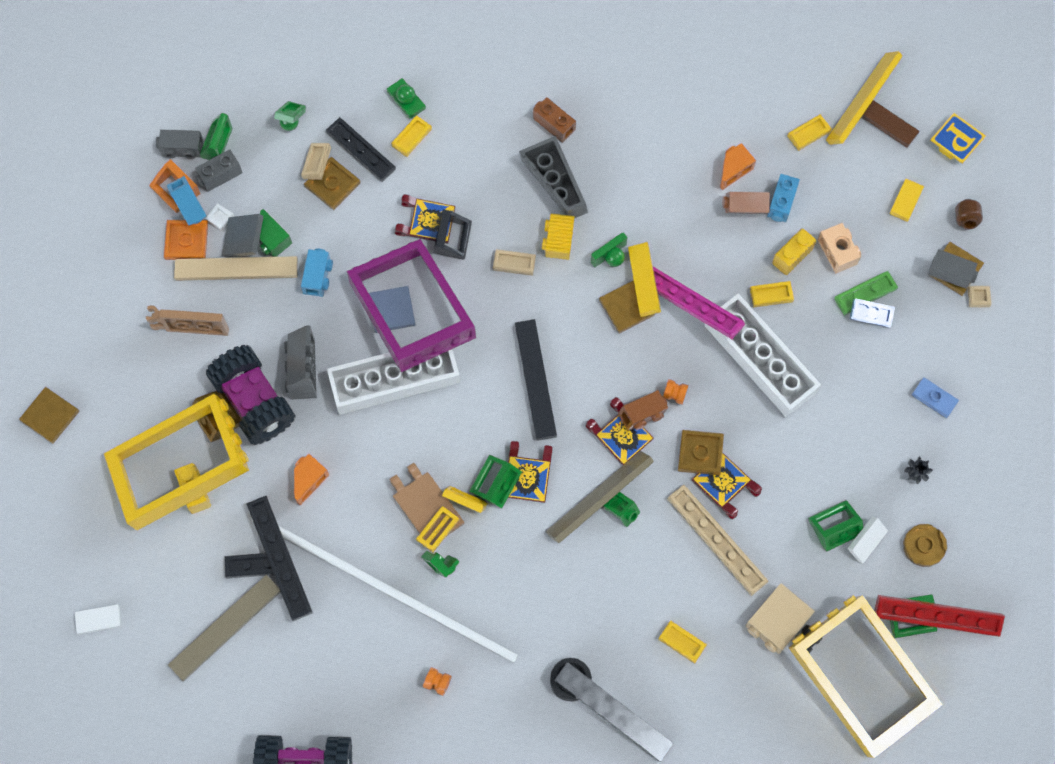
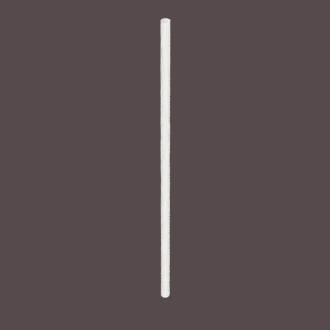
M279 526L283 538L502 657L512 662H515L518 655Z

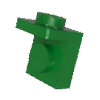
M621 492L617 493L603 505L608 512L619 518L626 527L634 522L640 514L636 503Z
M425 551L421 556L437 574L445 578L452 574L459 564L457 558L447 555L444 559L437 552L433 554Z

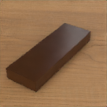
M874 100L862 115L863 119L906 148L909 147L920 132Z

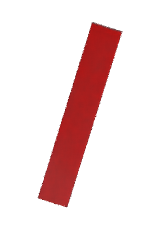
M884 595L877 596L874 609L880 619L998 637L1001 636L1005 616L1001 613Z

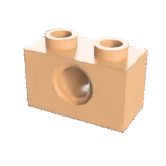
M843 223L820 232L817 240L835 274L858 264L861 258V251L857 245H854L851 232L848 228H845ZM837 245L843 246L845 250L838 249Z

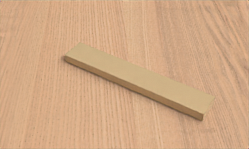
M297 256L175 259L174 279L176 281L298 278Z
M682 485L668 497L669 502L751 596L769 582L685 485Z

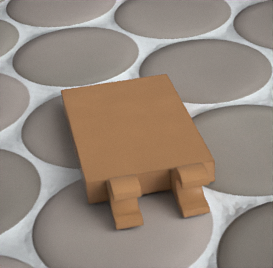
M153 305L147 306L149 312H155L152 313L151 317L146 316L147 322L152 323L150 327L153 330L166 329L167 332L228 336L229 327L223 314L164 309L159 311Z
M415 463L407 467L408 472L415 481L406 487L397 474L389 479L397 491L393 498L419 534L442 506L459 518V521L449 534L465 524L450 501L442 496V490L428 472L422 475ZM445 513L441 515L438 521L434 524V526L423 538L425 541L429 538V536L433 533L436 527L444 519V517L446 516ZM450 518L430 545L435 543L453 519Z

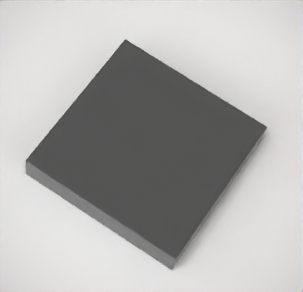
M252 214L229 217L222 256L227 258L257 255L263 216Z

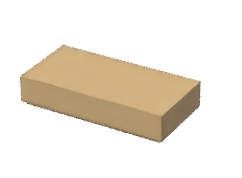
M311 143L301 173L303 179L322 180L331 151L329 143Z
M496 249L493 271L533 276L536 255Z

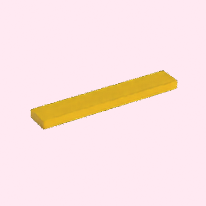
M899 51L884 54L827 137L826 141L830 145L843 144L901 60L903 55Z

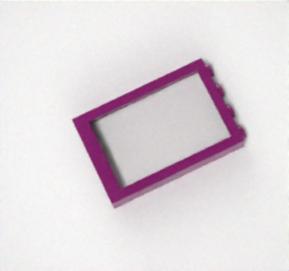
M421 239L410 242L403 247L392 250L378 258H373L369 262L355 266L347 271L349 284L401 372L476 339L473 322ZM421 256L461 321L401 348L362 281Z

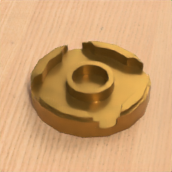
M919 524L912 527L905 535L903 548L911 562L921 567H931L938 564L947 551V540L939 529L930 524Z

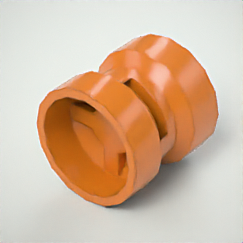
M668 379L663 396L668 401L672 399L676 403L683 405L689 385L683 383L678 385L674 380Z
M431 667L425 678L423 688L428 690L433 688L437 694L444 696L452 676L447 673L441 674L438 672V669Z

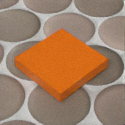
M167 220L164 249L165 260L206 258L208 221L202 220L197 224L188 225L186 220Z

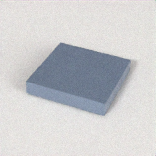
M409 286L369 293L390 330L416 326Z

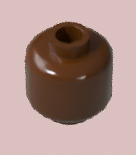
M965 199L955 207L956 222L960 227L968 230L974 229L983 221L982 206L978 201Z

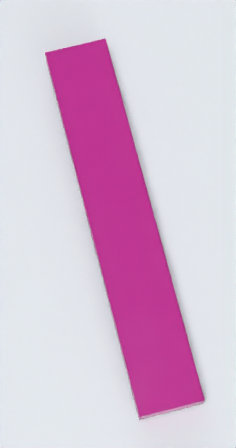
M653 267L659 296L731 340L745 326L742 319Z

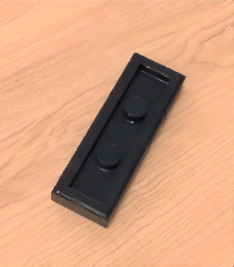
M266 553L225 556L226 579L274 575Z

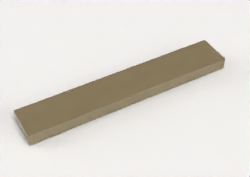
M639 451L546 531L548 536L557 543L563 541L654 462L651 456Z
M265 575L172 660L168 666L184 682L281 592L280 588Z

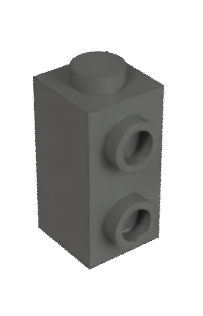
M160 129V135L156 137V148L166 158H201L203 137L200 131Z
M231 149L195 168L198 174L195 178L199 186H204L207 192L243 173Z
M938 249L931 263L928 275L967 289L969 284L974 283L977 278L978 272L975 270L978 263Z

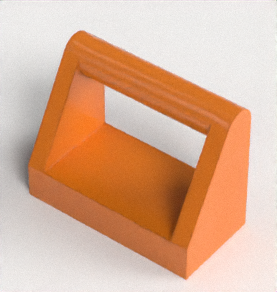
M170 159L164 164L149 187L178 213L180 210L174 199L160 184L170 176L175 180L185 176L196 197L201 193L198 186Z

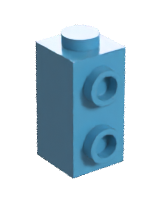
M780 174L767 217L776 222H787L800 179Z
M185 176L166 185L188 225L197 224L207 216Z
M308 249L301 289L305 295L323 297L324 291L329 288V278L327 276L328 272L332 271L333 260L330 259L329 252H326L324 249Z

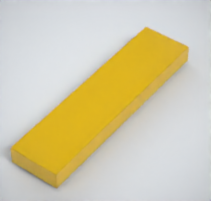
M644 242L629 246L628 250L640 315L644 317L660 313L661 308L649 244Z

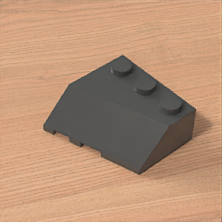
M307 325L289 333L288 341L284 342L285 354H287V361H285V372L287 373L285 389L286 393L290 394L292 400L317 398L315 338L311 326Z

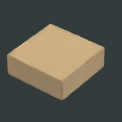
M969 286V307H990V286Z

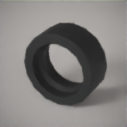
M566 658L555 664L551 671L550 684L552 691L557 697L564 701L573 702L578 699L569 692L562 690L559 684L554 681L565 663L568 662L573 667L579 669L590 680H592L590 669L583 661L577 658Z

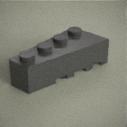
M556 136L519 151L522 162L565 215L577 218L588 213L586 202Z

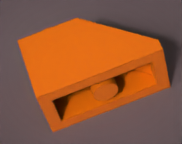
M742 143L736 147L731 146L725 152L720 184L722 190L752 171L755 167L756 159Z
M310 454L306 457H301L296 462V467L294 468L295 500L300 506L329 476L328 470Z

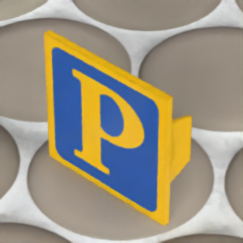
M953 113L930 141L937 145L939 151L949 159L955 158L963 164L986 135Z

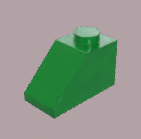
M262 209L260 215L263 216L259 239L261 245L259 248L265 255L270 254L272 257H277L292 244L291 237Z

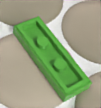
M886 271L835 296L834 300L845 316L851 313L853 299L873 302L896 291L898 286L889 271Z

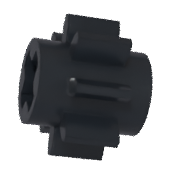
M920 456L915 462L910 459L908 462L910 467H906L904 472L909 474L908 480L912 479L916 481V484H919L921 479L927 482L929 479L927 474L933 471L928 466L929 460L925 462L921 460Z

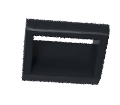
M443 209L439 219L433 253L464 260L472 221L455 212ZM449 222L463 225L459 251L445 245Z

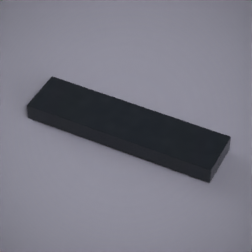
M341 117L326 129V133L381 182L396 170L395 165Z

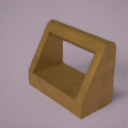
M214 391L195 398L192 405L212 394H215L220 399H224L229 407L227 412L235 422L236 427L234 429L239 427V422L242 420L225 393ZM212 412L197 420L210 442L222 438Z

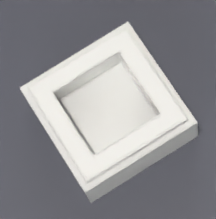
M217 203L205 219L208 223L223 231L228 224V218L234 217V214Z

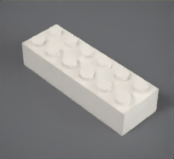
M739 293L721 306L742 319L745 323V326L732 340L705 324L707 330L786 418L818 393L821 384Z
M452 349L403 372L399 370L390 352L327 369L339 415L460 383V375Z

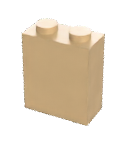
M780 583L745 626L753 637H759L765 642L764 645L768 650L780 654L815 611Z

